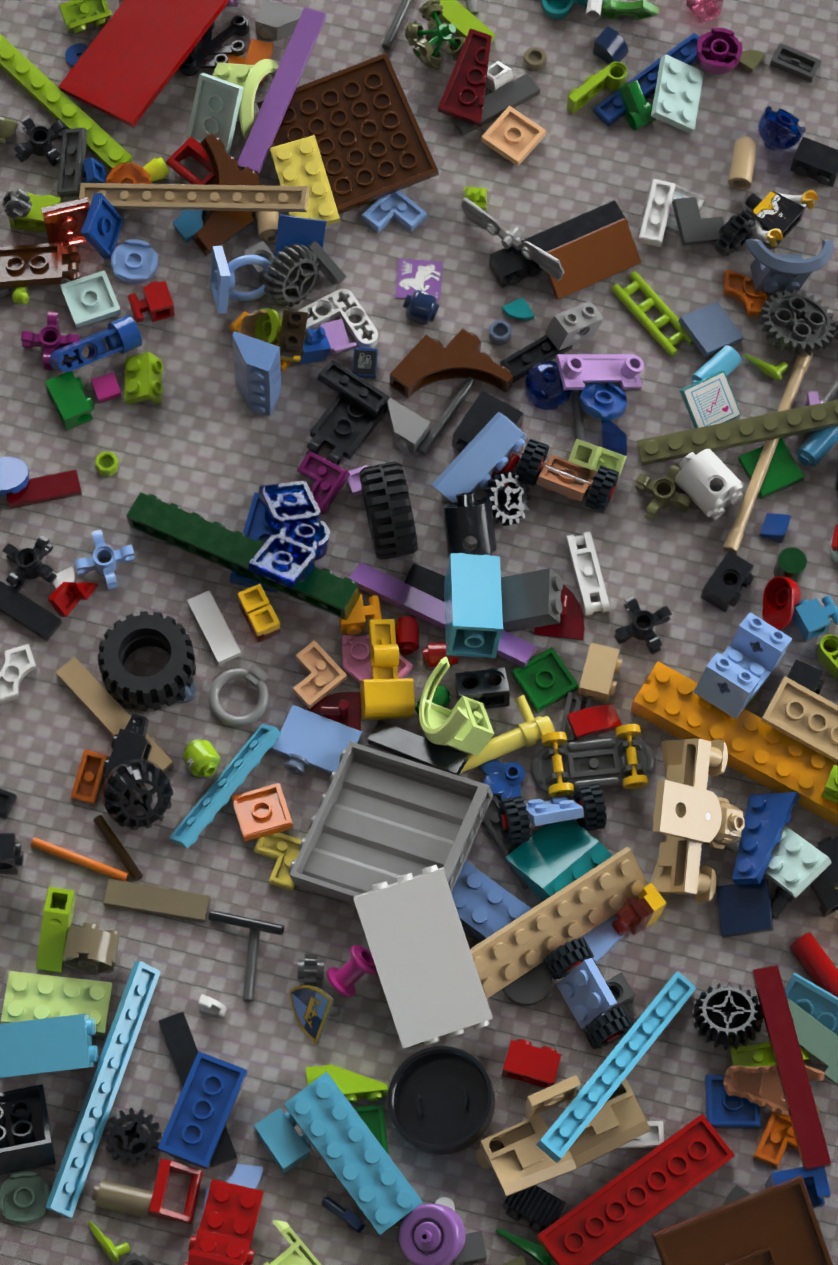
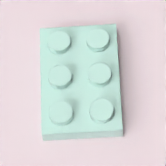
M667 54L662 56L651 116L689 134L695 130L704 72Z
M205 73L199 74L186 141L192 136L201 144L204 138L212 133L215 138L218 137L223 142L224 150L230 155L244 87Z
M784 825L780 833L782 838L771 852L772 859L764 875L796 898L832 862L827 855Z

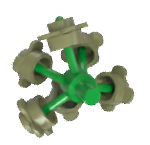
M440 0L427 1L419 9L420 13H423V19L429 21L427 24L429 30H424L422 24L417 23L416 20L412 21V24L407 23L405 29V37L409 45H414L413 53L425 66L434 69H440V63L443 62V54L439 51L442 45L446 44L447 41L449 42L447 53L453 56L454 61H457L466 40L464 37L452 39V33L456 31L455 25L440 22L439 17L443 14V6L439 5L441 3ZM435 42H438L435 48L432 47Z

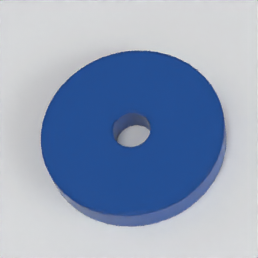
M81 43L70 46L65 54L68 65L73 68L80 59L77 56H82L89 46Z

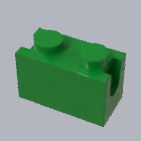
M71 371L45 381L47 393L66 431L93 420L91 412L95 408L89 396L85 397L83 393L85 388L80 377L75 378Z

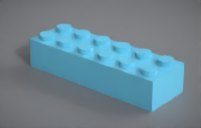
M327 1072L284 1103L285 1109L378 1235H381L423 1203Z

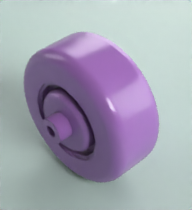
M437 1203L417 1206L404 1217L399 1229L401 1250L413 1265H451L462 1251L466 1239L464 1224L459 1215L450 1207Z

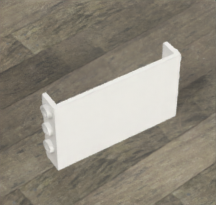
M437 864L423 868V874L414 877L412 873L397 877L398 882L388 885L387 881L372 885V891L354 896L353 898L403 1048L424 1042L425 1046L440 1041L439 1036L449 1034V1037L463 1034L464 1028L474 1026V1029L482 1028L489 1025L488 1020L493 1019L445 876L444 868H438Z

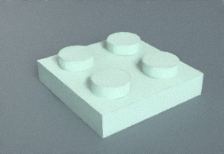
M105 270L60 285V290L76 329L121 314V309Z

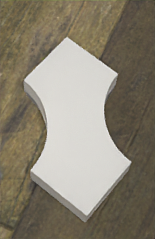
M29 644L5 651V664L0 671V704L19 699V686L22 679L29 672L36 669Z

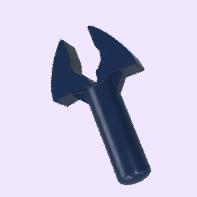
M325 1197L322 1200V1206L343 1220L352 1231L360 1234L365 1228L364 1221L349 1208L347 1210L329 1197Z

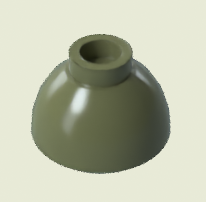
M0 117V144H6V140L15 134L18 127L16 121Z

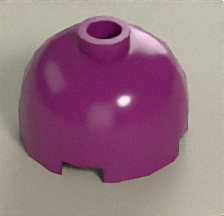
M712 28L710 32L700 36L696 46L697 61L706 72L713 75H723L731 72L737 67L743 51L742 42H739L738 38L734 36L733 31L726 28Z

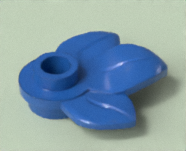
M492 760L481 766L482 772L486 775L482 783L490 786L493 795L500 794L501 799L521 795L520 784L525 778V770L521 764L517 762L505 764L498 760ZM514 770L517 772V775L510 776L508 772Z

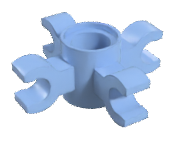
M101 530L92 532L96 549L93 552V557L80 558L74 561L77 574L81 576L96 570L99 574L104 575L108 591L117 589L114 571L118 563H127L135 560L132 545H127L114 551L110 546L105 545ZM102 558L111 559L107 563L99 562V560Z

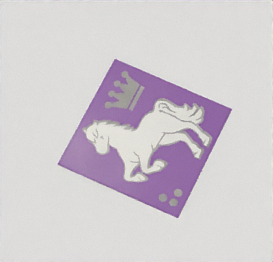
M399 258L395 298H406L407 294L412 296L414 291L421 290L435 296L436 300L440 301L443 262Z

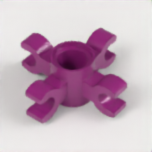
M48 312L47 326L42 328L39 334L30 331H22L21 334L22 347H41L44 370H53L50 364V356L55 350L79 341L80 337L78 334H60L58 329V312ZM49 339H54V340H55V341L52 342V343H47V342H46V341L49 340Z

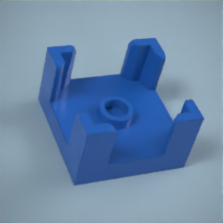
M803 1167L775 1171L771 1172L765 1183V1188H769L796 1176H802L813 1208L823 1207L825 1205L824 1197L829 1198L831 1196L825 1168L804 1171Z

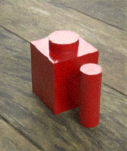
M166 281L152 282L144 286V299L138 300L135 293L127 296L135 322L137 323L144 321L143 313L147 311L152 322L175 316L174 304Z

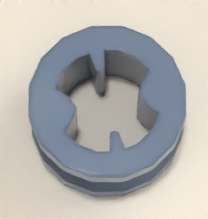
M290 753L288 755L289 761L284 763V768L295 775L303 776L305 774L304 768L309 766V762L297 754Z

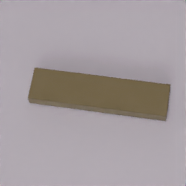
M108 879L103 904L109 907L205 923L210 896Z

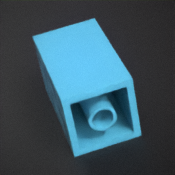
M465 553L450 554L444 579L446 655L496 658L503 631L500 556Z
M78 1014L0 1024V1078L95 1067V1062L99 1061L97 1045L94 1046L92 1043V1035H96L95 1020L90 1019V1014Z

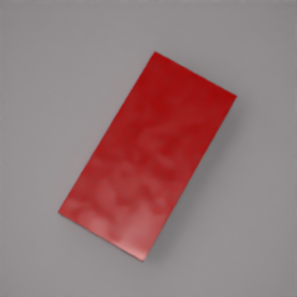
M124 0L60 83L59 89L65 94L134 128L230 0Z

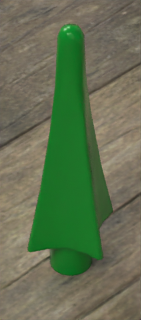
M501 1228L496 1229L498 1235L516 1245L540 1265H556L542 1245L513 1235Z

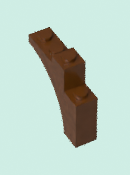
M211 133L204 138L200 145L210 161L215 185L262 186L260 177L254 170H250L248 166L241 171L238 169V162L234 157H229L224 150L223 142L218 137L215 138ZM210 211L206 222L193 235L192 239L206 257L212 253L213 246L223 245L248 227L254 221L252 211Z
M462 328L445 348L439 340L425 335L390 373L389 385L409 398L413 393L431 383L446 379H467L472 377L507 393L512 387L513 375L505 366L496 364L487 353H481V341L478 336Z

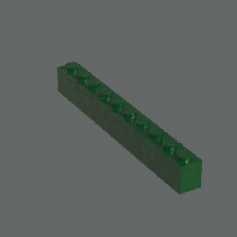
M140 492L126 515L131 528L344 620L348 619L360 597L359 587L352 579L347 577L344 579L340 578L329 569H319L305 559L298 560L291 557L288 552L282 549L277 551L261 540L254 541L249 539L240 531H230L219 522L214 521L212 523L205 520L198 513H188L175 503L167 504L154 494L146 495Z

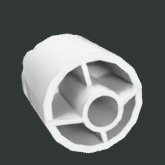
M705 449L697 455L691 452L679 463L682 469L675 477V483L692 498V501L708 517L717 520L724 514V509L730 503L734 505L743 497L741 490L744 484L710 449Z

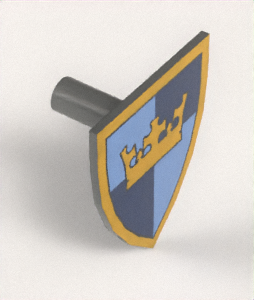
M312 985L297 986L289 990L295 1018L308 1038L318 1045L328 1016L339 1015L340 1007L333 1005L334 999L319 987Z

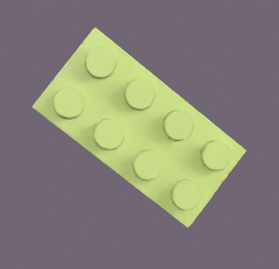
M9 971L1 1023L90 1014V1019L95 1020L96 1035L106 1036L113 983Z

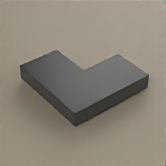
M696 197L678 198L672 201L682 246L712 243L719 239L720 233L718 232L725 225L723 216L701 218Z

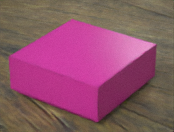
M114 372L91 379L98 403L122 396Z

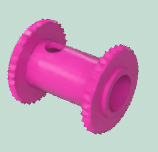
M354 945L350 948V955L352 957L341 969L331 967L327 970V978L331 986L339 994L346 997H352L355 994L354 983L365 973L370 975L378 973L371 952L360 945Z

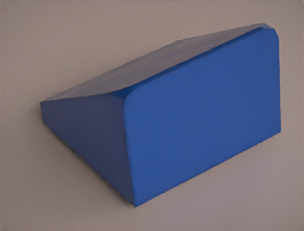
M767 513L759 536L782 543L791 516Z

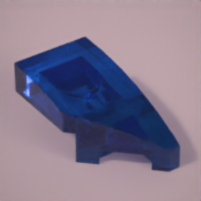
M601 420L602 448L627 456V435L611 420Z

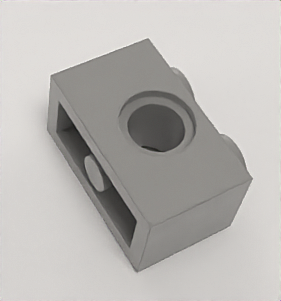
M589 301L554 315L545 334L555 347L561 350L593 337L604 318Z

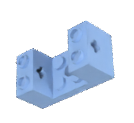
M749 613L739 625L729 647L722 655L717 652L708 663L694 693L737 719L778 667L792 638L761 618Z

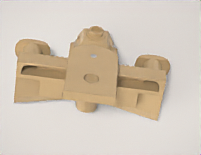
M699 738L662 741L661 746L666 780H657L653 832L665 834L666 836L664 842H660L659 857L650 883L654 885L659 893L695 894L696 902L705 903L714 896L716 874L710 866L704 865L699 867L702 843H709L711 848L724 849L727 844H732L741 837V830L745 826L743 811L731 805L728 799L717 797L713 791L706 789L708 787L707 778L709 776L721 775L726 769L728 760L727 745L719 739L713 741Z

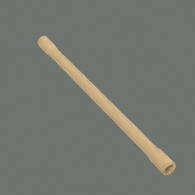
M806 351L803 352L802 356L797 355L793 372L777 412L792 408L803 376L809 367L813 352L811 356ZM780 438L765 441L737 517L724 544L723 550L726 553L730 551L735 555L737 554L744 536L745 527Z

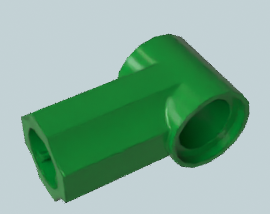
M638 80L626 83L618 88L627 109L626 119L631 129L635 131L656 121V118L651 116L652 106L646 102Z

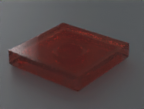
M88 197L41 208L48 243L62 242L64 247L87 241L81 234L90 207Z

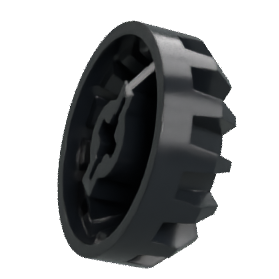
M132 759L117 765L107 775L102 787V801L109 816L119 826H127L132 830H138V827H146L148 829L152 827V823L155 821H162L165 818V811L172 806L170 800L173 795V789L170 785V780L158 765L144 759ZM143 783L150 784L154 788L148 790ZM133 789L140 793L143 803L140 802L139 798L135 797L136 794ZM157 792V804L152 810L150 807L152 802L151 795ZM124 794L129 802L126 806L123 805ZM133 808L137 811H143L145 815H132L127 810Z

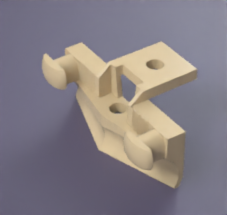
M577 1075L528 1096L524 1108L527 1120L481 1140V1148L476 1150L475 1153L477 1162L485 1170L493 1169L507 1197L574 1171L648 1133L650 1127L626 1078L557 1163L536 1145L549 1129L539 1113L563 1102L568 1106L579 1092L581 1086Z

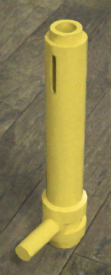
M525 696L517 697L515 700L525 722L519 724L516 729L490 739L479 756L466 753L469 759L461 773L526 746L529 748L536 745V742L541 740L542 735L555 732L548 716L534 718Z

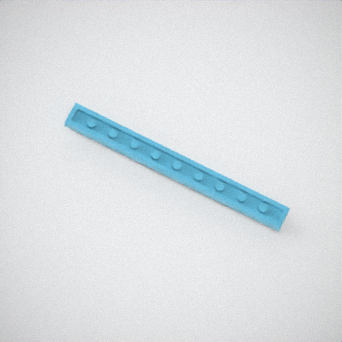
M141 961L134 962L45 1206L46 1209L66 1218L73 1217L161 972Z
M677 971L669 979L536 1144L556 1163L564 1156L697 989L682 974Z

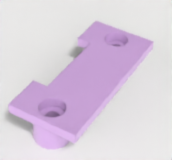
M557 354L556 356L564 390H583L585 388L583 382H620L622 390L642 388L639 374L644 368V363L640 357L634 354Z

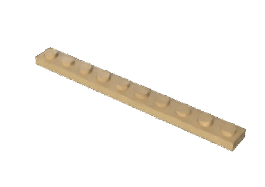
M81 183L78 206L89 209L94 193H102L115 209L307 212L309 188L307 186Z

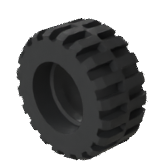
M394 461L364 467L359 472L376 557L384 560L414 554L418 550L417 535L402 464Z
M140 611L138 616H133V613L126 615V620L123 622L119 619L113 623L114 629H108L104 634L105 640L100 641V653L98 654L100 673L108 693L112 694L118 703L124 701L127 708L134 709L135 706H138L139 711H147L149 707H153L154 711L160 710L161 705L167 704L170 706L175 703L174 698H182L186 684L188 687H191L193 682L192 676L196 672V660L192 641L189 634H186L185 628L180 623L176 624L175 619L170 616L163 618L160 612L148 615L147 611ZM156 646L170 654V660L166 667L151 676H136L124 669L127 657L141 647Z

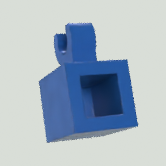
M322 326L314 330L306 329L303 352L300 362H298L299 365L326 360L331 347Z

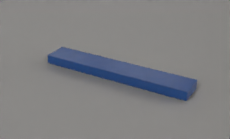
M694 32L666 54L691 66L697 61L696 46L700 37ZM661 58L629 81L638 80L645 99L655 93ZM619 90L593 108V113L608 127L627 112Z

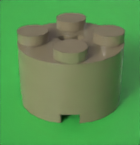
M83 923V927L70 926L63 954L65 965L84 972H89L90 969L98 968L97 973L113 972L120 933L114 930H99V926L94 923Z

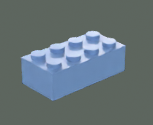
M465 860L451 894L464 932L480 943L531 910V908Z

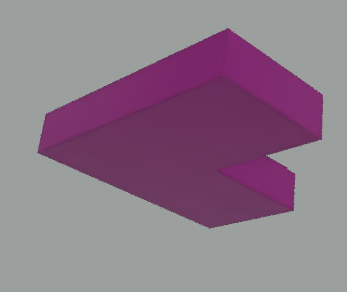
M309 450L297 469L299 474L315 482L303 502L325 515L350 476V473Z

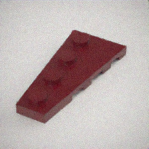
M470 28L438 106V112L481 127L491 35Z

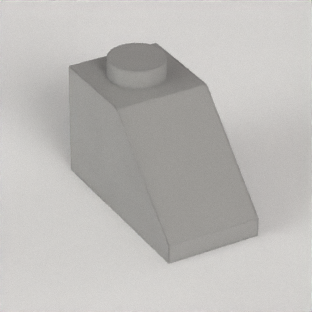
M264 0L255 20V32L265 39L280 40L292 35L303 10Z
M390 398L387 401V415L393 441L400 450L415 454L430 432L431 422Z

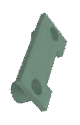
M788 999L800 1047L827 1067L824 1071V1077L838 1086V1035Z

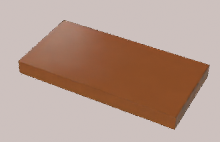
M624 218L547 251V253L560 260L565 272L560 281H557L547 273L556 299L563 298L642 263L627 220Z

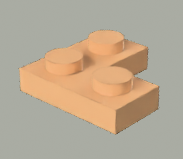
M315 640L296 654V660L310 675L293 687V692L309 709L347 679V674Z

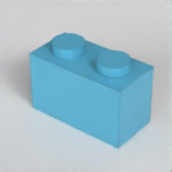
M279 1108L254 1125V1132L284 1175L310 1157L309 1148H311V1144L304 1134L299 1136L294 1128L297 1124L288 1112L284 1114L282 1109Z

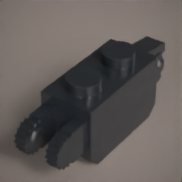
M132 714L125 730L120 728L118 735L114 736L111 744L113 751L103 766L105 778L112 769L125 761L132 759L148 760L152 749L150 741L146 738L149 719Z

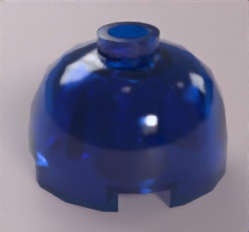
M771 106L765 108L758 123L759 135L764 141V145L771 150L792 148L801 140L806 128L805 126L800 127L798 125L799 119L781 108H779L778 112L773 111Z
M542 361L534 365L527 374L524 384L525 395L534 403L535 407L544 410H555L559 405L569 400L572 390H564L557 362Z

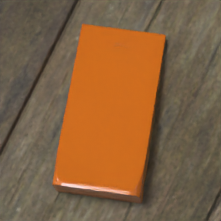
M84 749L70 798L95 805L104 780L103 766L106 759L110 758V756Z

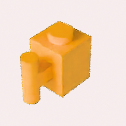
M360 594L348 619L344 620L339 617L341 634L358 635L362 631H366V619H382L379 596L369 597L370 605L363 606L362 594Z

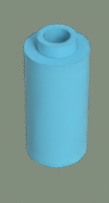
M725 345L692 375V384L719 371H724L727 377L741 364L740 355L731 346Z

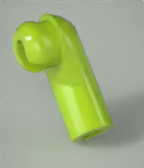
M29 286L15 287L12 294L13 303L17 305L28 303L29 295L27 290Z

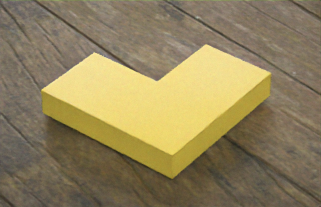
M280 832L258 838L254 852L277 860L270 876L269 884L292 892L294 891L295 884L289 876V868L292 861L298 857L300 852L299 846L302 840Z

